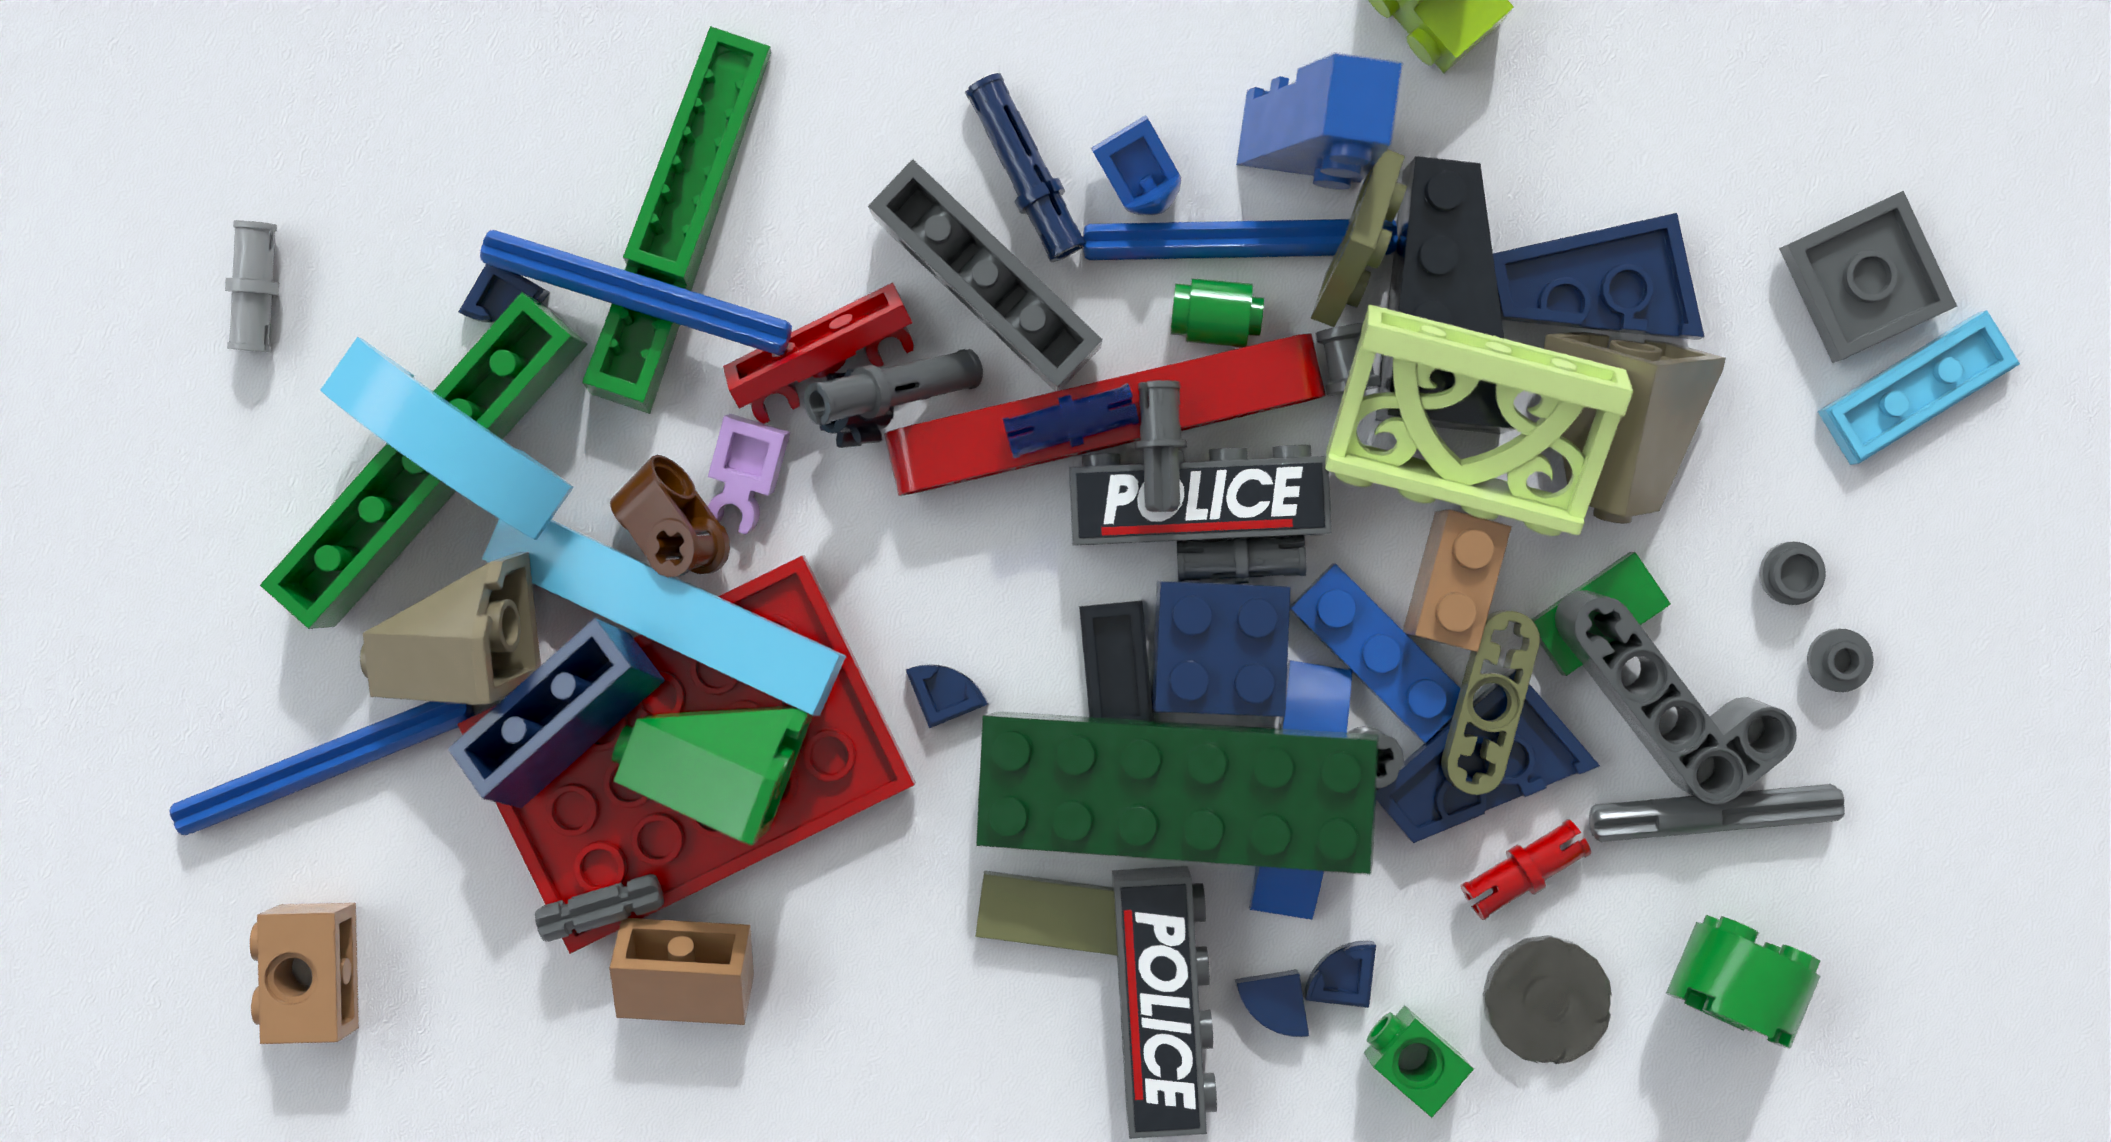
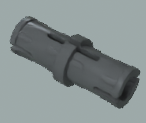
M1304 535L1268 539H1247V537L1202 542L1177 541L1178 582L1212 578H1235L1236 584L1249 583V578L1306 576Z

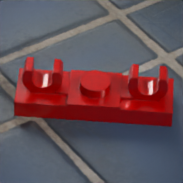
M893 282L793 331L789 345L782 355L756 349L724 365L723 369L728 389L738 408L740 409L750 404L755 418L760 423L766 424L770 422L764 401L769 395L781 394L785 396L793 410L800 407L799 396L793 382L798 381L799 383L810 377L823 378L829 373H835L845 364L846 359L856 355L855 351L864 348L870 363L877 367L884 365L878 351V345L887 337L897 338L906 353L913 351L914 343L906 327L912 324V321Z

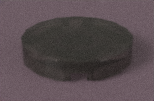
M1551 935L1524 938L1502 951L1488 970L1482 993L1486 1020L1498 1040L1523 1060L1535 1063L1553 1062L1554 1064L1572 1062L1592 1050L1608 1029L1611 1017L1609 1012L1611 1005L1610 996L1612 997L1610 980L1598 960L1573 941Z

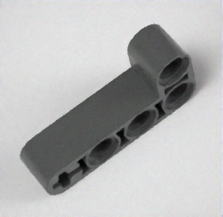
M1581 590L1565 596L1559 603L1555 613V627L1560 637L1583 664V667L1669 779L1681 790L1707 803L1714 805L1725 804L1744 792L1784 760L1793 750L1797 739L1796 726L1792 717L1782 709L1749 697H1741L1726 703L1709 717L1627 607L1619 600L1588 590ZM1592 610L1599 612L1593 619L1595 625L1604 636L1612 638L1614 641L1608 643L1604 638L1587 632L1592 626V622L1588 617ZM1638 657L1640 661L1638 678L1634 683L1623 686L1621 681L1623 666L1628 660ZM1675 707L1678 716L1676 725L1670 732L1661 735L1659 731L1661 716L1666 710ZM1762 716L1764 722L1763 732L1756 741L1749 744L1747 734L1749 726L1755 719ZM1713 756L1715 767L1712 775L1706 781L1698 783L1697 771L1700 764L1705 759Z

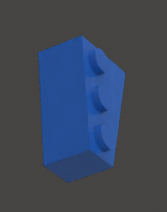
M1333 53L1298 68L1296 82L1288 85L1289 78L1279 76L1271 80L1270 91H1264V89L1258 87L1247 90L1236 165L1314 176V185L1329 189H1350L1352 182L1361 183L1391 145L1402 63Z

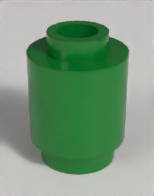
M1193 278L1191 285L1175 283L1170 335L1186 336V342L1246 347L1248 335L1260 336L1264 298L1252 297L1253 284Z

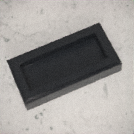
M1142 600L1079 606L1089 717L1153 721Z

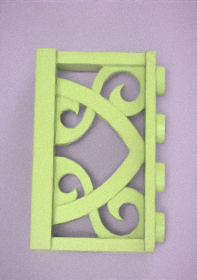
M1368 305L1359 343L1327 445L1325 469L1334 472L1338 479L1350 485L1368 487L1372 483L1396 488L1402 496L1420 503H1432L1435 499L1461 505L1465 512L1482 519L1492 520L1498 518L1499 515L1524 521L1528 528L1544 535L1558 536L1562 531L1580 535L1585 523L1584 518L1620 418L1625 415L1633 393L1632 386L1625 369ZM1376 353L1393 357L1395 392L1375 393L1363 397ZM1436 368L1454 374L1455 383L1451 388L1436 393L1419 392L1418 386L1429 389L1437 388V384L1430 379V374ZM1480 380L1496 383V398L1502 415L1513 428L1522 434L1493 450L1460 459L1439 436L1425 409H1441L1456 404L1469 395ZM1527 391L1541 395V400L1536 406L1527 407L1528 412L1540 418L1537 422L1525 417L1514 406V400L1519 393ZM1586 406L1597 409L1581 452L1572 442L1561 435L1570 427ZM1399 408L1402 417L1388 418L1382 421L1375 430V435L1389 432L1395 436L1397 443L1392 449L1384 450L1364 445L1357 435V426L1366 415L1378 409ZM1548 447L1562 454L1572 468V477L1569 483L1555 493L1529 487L1526 483L1529 475L1534 472H1544L1553 479L1551 464L1541 454ZM1417 448L1425 460L1412 457ZM1507 473V481L1495 478Z

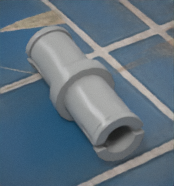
M234 220L232 278H226L225 291L232 292L229 342H227V349L271 352V346H269L272 296L279 295V283L273 282L274 244L277 225Z

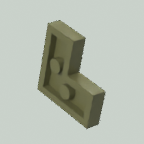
M1387 149L1367 174L1360 188L1346 233L1326 271L1311 319L1335 327L1346 304L1355 308L1358 307L1371 276V272L1365 270V268L1370 266L1378 269L1392 236L1391 231L1382 228L1384 220L1393 222L1407 189L1406 185L1397 182L1404 161V155Z

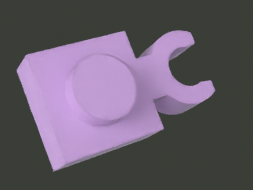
M731 413L723 417L708 474L710 478L725 482L723 492L716 495L708 505V508L718 522L723 518L725 506L733 504L742 513L739 533L747 534L755 528L760 517V508L754 498L755 492L767 496L774 493L790 432Z

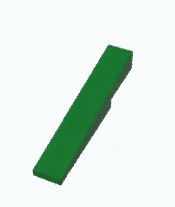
M710 26L623 255L626 263L625 271L692 291L771 55L770 46ZM611 304L582 383L591 395L650 414L680 324Z

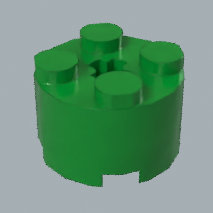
M1706 915L1703 923H1695L1666 994L1685 1000L1684 1004L1743 1031L1758 1032L1767 1036L1769 1042L1791 1049L1821 977L1816 973L1821 960L1785 944H1782L1781 947L1765 942L1764 946L1758 945L1755 941L1759 932L1753 928L1724 916L1717 919Z

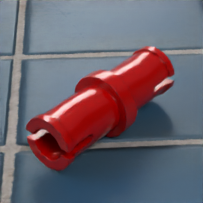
M1567 819L1562 822V825L1528 846L1522 848L1520 845H1515L1506 851L1507 859L1471 881L1461 884L1462 892L1467 901L1476 898L1490 888L1493 891L1492 894L1471 906L1475 913L1484 921L1489 918L1490 914L1528 891L1534 895L1546 888L1545 880L1581 858L1591 855V848L1585 838L1560 850V845L1581 833L1574 822Z

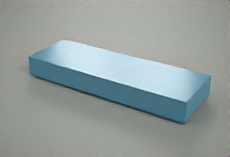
M1985 310L1974 314L1819 410L1818 414L1849 464H1859L2015 368L2020 362L1989 312Z

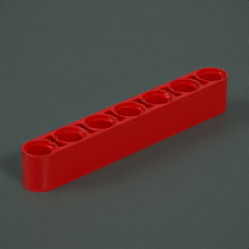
M1307 333L888 431L884 433L898 496L924 492L1140 441L1141 418L1138 383L1159 380L1180 382L1179 411L1181 431L1325 397L1326 393L1312 334Z

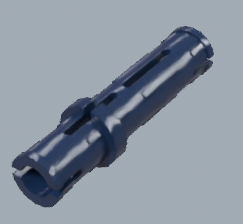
M1001 73L991 74L976 81L968 87L969 90H966L965 94L978 114L993 148L1018 195L1014 202L1019 212L1028 215L1042 241L1050 262L1062 260L1083 248L1082 246L1086 244V241L1082 237L1076 223H1074L1066 207L1067 205L1061 196L1064 194L1065 189L1059 178H1052L1019 110H1017Z

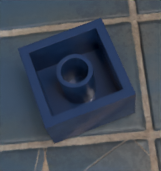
M1157 581L1152 681V708L1154 711L1285 717L1291 587Z

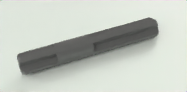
M1824 784L1744 791L1735 799L1725 804L1715 805L1704 802L1695 796L1597 804L1590 808L1589 825L1592 836L1600 842L1833 822L1839 821L1844 817V796L1842 790L1838 789L1835 785Z

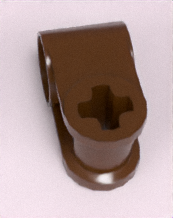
M662 455L652 456L611 498L610 507L615 518L628 530L647 557L651 567L658 574L666 577L683 576L690 571L696 574L715 573L728 560L730 540L725 527L718 522L695 490V485L690 476L673 460Z

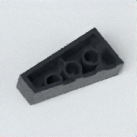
M1415 156L1402 173L1401 184L1406 185L1407 189L1398 210V243L1393 255L1388 309L1504 339L1481 163ZM1382 355L1380 373L1382 386L1379 387L1378 393L1395 392L1393 357ZM1436 368L1430 374V379L1437 384V388L1418 387L1420 393L1442 392L1453 386L1455 376L1452 372ZM1480 380L1472 392L1456 404L1441 409H1425L1434 427L1494 434L1516 430L1506 421L1499 409L1496 398V383ZM1384 408L1376 410L1375 420L1384 421L1391 417H1402L1399 408Z

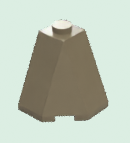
M1590 332L1547 334L1544 349L1625 369L1632 386L1633 393L1626 413L1620 418L1589 504L1590 507L1594 508L1593 516L1608 522L1626 524L1632 522L1633 516L1660 511L1723 372L1726 357L1673 343L1644 340V343L1612 340L1608 347L1610 337L1606 334ZM1586 406L1570 427L1561 435L1572 442L1581 452L1597 409ZM1562 455L1568 484L1572 477V468L1567 459Z
M517 552L493 560L363 633L364 644L360 652V665L364 676L368 678L370 697L464 704H491L507 696L541 666L529 552Z

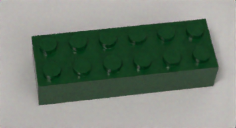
M1001 711L983 715L976 846L1371 875L1374 852L1379 735Z

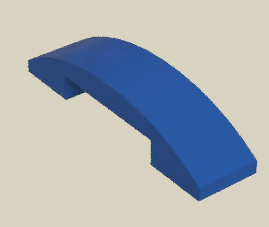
M1289 660L1287 668L1285 717H1279L1281 729L1347 733L1352 670ZM1256 866L1249 909L1313 920L1324 871Z

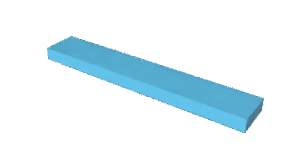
M499 519L482 557V560L491 562L517 552H529L533 584L811 715L820 716L846 658L845 655L677 577L660 575L651 565L554 520L549 522L537 540H533Z

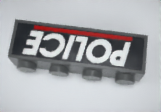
M1285 445L1272 447L1273 458L1248 459L1247 448H1219L1209 450V461L1184 462L1183 451L1179 450L1180 506L1178 510L1173 512H1150L1145 507L1144 464L1120 465L1119 453L1081 455L1082 467L1069 468L1072 546L1331 534L1329 471L1325 469L1326 456H1311V445Z
M1188 866L1112 870L1129 1139L1207 1134L1206 1112H1217L1215 1075L1214 1073H1203L1202 1049H1213L1211 1010H1199L1198 986L1210 984L1207 946L1196 947L1194 922H1206L1203 883H1192Z

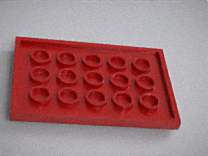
M802 555L718 596L846 656L820 716L813 715L771 829L754 845H750L614 782L620 765L611 760L615 744L624 726L634 727L636 720L654 714L790 705L640 634L634 637L635 641L665 681L524 807L518 808L495 802L545 905L561 900L568 904V900L574 896L622 883L625 887L627 882H630L632 879L653 874L657 876L661 884L664 904L657 910L641 915H636L633 911L631 916H628V918L642 919L916 784L805 556ZM495 706L458 723L457 725L462 735ZM621 921L580 933L573 929L572 933L567 937H563L562 940L569 954L618 931Z

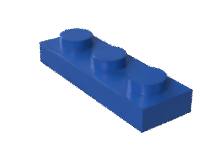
M1336 563L1331 564L1290 605V611L1349 670H1352V673L1420 741L1426 743L1453 716L1461 688Z

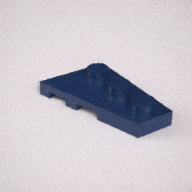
M1677 213L1493 253L1502 320L1699 340L1705 337Z
M1510 669L1504 676L1513 681L1516 669ZM1494 683L1473 701L1476 714L1481 719L1487 721L1499 718L1506 710L1507 695L1502 687ZM1529 684L1506 771L1502 781L1495 789L1480 795L1468 794L1454 787L1446 779L1441 762L1451 720L1404 761L1403 766L1399 770L1398 777L1393 783L1383 788H1377L1376 802L1411 842L1416 843L1479 817L1489 809L1521 796L1527 797L1546 789L1547 785L1574 774H1583L1600 765ZM1467 722L1464 734L1477 736V741L1472 755H1460L1457 766L1467 771L1466 781L1472 782L1476 772L1486 773L1489 768V762L1480 757L1483 738L1497 743L1499 732L1484 731Z

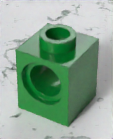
M1405 1005L1396 1016L1391 1012L1384 1015L1375 1024L1367 1037V1042L1370 1046L1364 1051V1054L1373 1068L1431 1118L1474 1070L1461 1053ZM1414 1043L1427 1045L1428 1054L1421 1066L1411 1070L1399 1067V1056L1405 1047Z

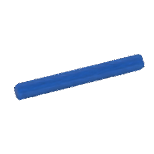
M1350 219L1088 224L1083 230V237L1086 241V244L1083 245V254L1088 260L1334 256L1346 233ZM1384 220L1382 228L1392 232L1385 255H1390L1397 248L1398 229L1395 220L1392 223Z
M497 230L488 231L481 246L480 260L490 266L776 355L784 354L791 339L792 325L786 320Z
M429 701L176 802L170 807V817L179 834L188 835L458 728V723L474 716L473 707L471 704Z

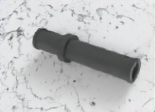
M962 349L956 353L917 360L885 369H880L874 365L859 367L849 377L821 383H810L804 393L805 409L809 418L815 424L821 425L859 414L867 419L883 416L889 410V407L929 399L963 389L977 388L983 378V368L978 355L971 349Z

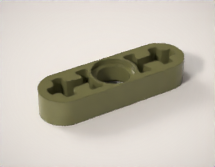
M1496 611L1489 614L1478 652L1471 651L1441 762L1443 773L1449 783L1468 794L1480 795L1492 791L1500 784L1506 771L1540 644V636L1536 625L1528 616L1520 612ZM1509 621L1514 623L1513 633L1523 638L1520 650L1509 649L1503 664V668L1516 669L1513 681L1504 675L1491 672L1481 673L1483 661L1492 665L1498 664L1501 646L1491 642L1494 630H1505ZM1495 683L1505 691L1508 701L1507 707L1499 718L1489 721L1483 720L1474 710L1473 698L1481 686ZM1467 722L1484 731L1499 732L1497 743L1483 738L1480 757L1489 762V768L1486 773L1476 772L1472 782L1466 781L1467 771L1457 766L1460 755H1472L1477 741V736L1464 734Z

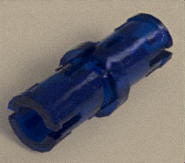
M1123 384L1122 387L1073 401L1071 395L1059 397L1058 405L1012 418H1002L1013 458L1015 459L1020 457V455L1065 442H1070L1071 447L1084 444L1083 437L1130 424H1139L1135 403L1132 404L1133 395L1129 384Z

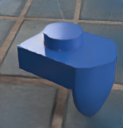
M1146 115L1091 148L1128 212L1136 215L1161 214L1176 199L1181 187V176Z

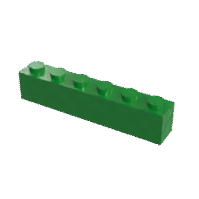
M521 292L433 392L503 440L588 344L543 303ZM386 443L265 578L260 586L308 629L335 627L456 491Z

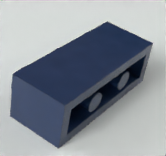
M594 618L454 742L448 750L482 799L522 808L665 680L630 633Z

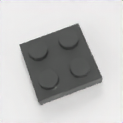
M1904 191L1779 248L1832 363L1844 360L1957 307Z

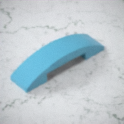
M357 337L320 391L359 423L424 470L533 540H537L574 486L524 451L513 448L413 378L415 375L362 338Z

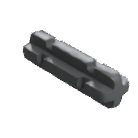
M648 874L630 880L625 887L622 883L574 896L568 900V904L561 900L544 905L535 912L536 926L541 939L550 942L569 936L573 929L580 933L627 919L633 911L636 915H641L657 910L664 904L663 891L657 876Z

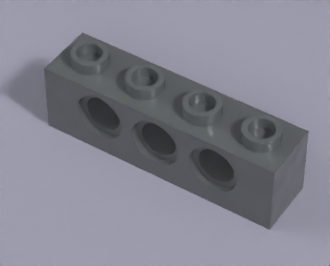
M914 159L868 205L874 220L1054 391L1061 390L1101 348L1103 339Z

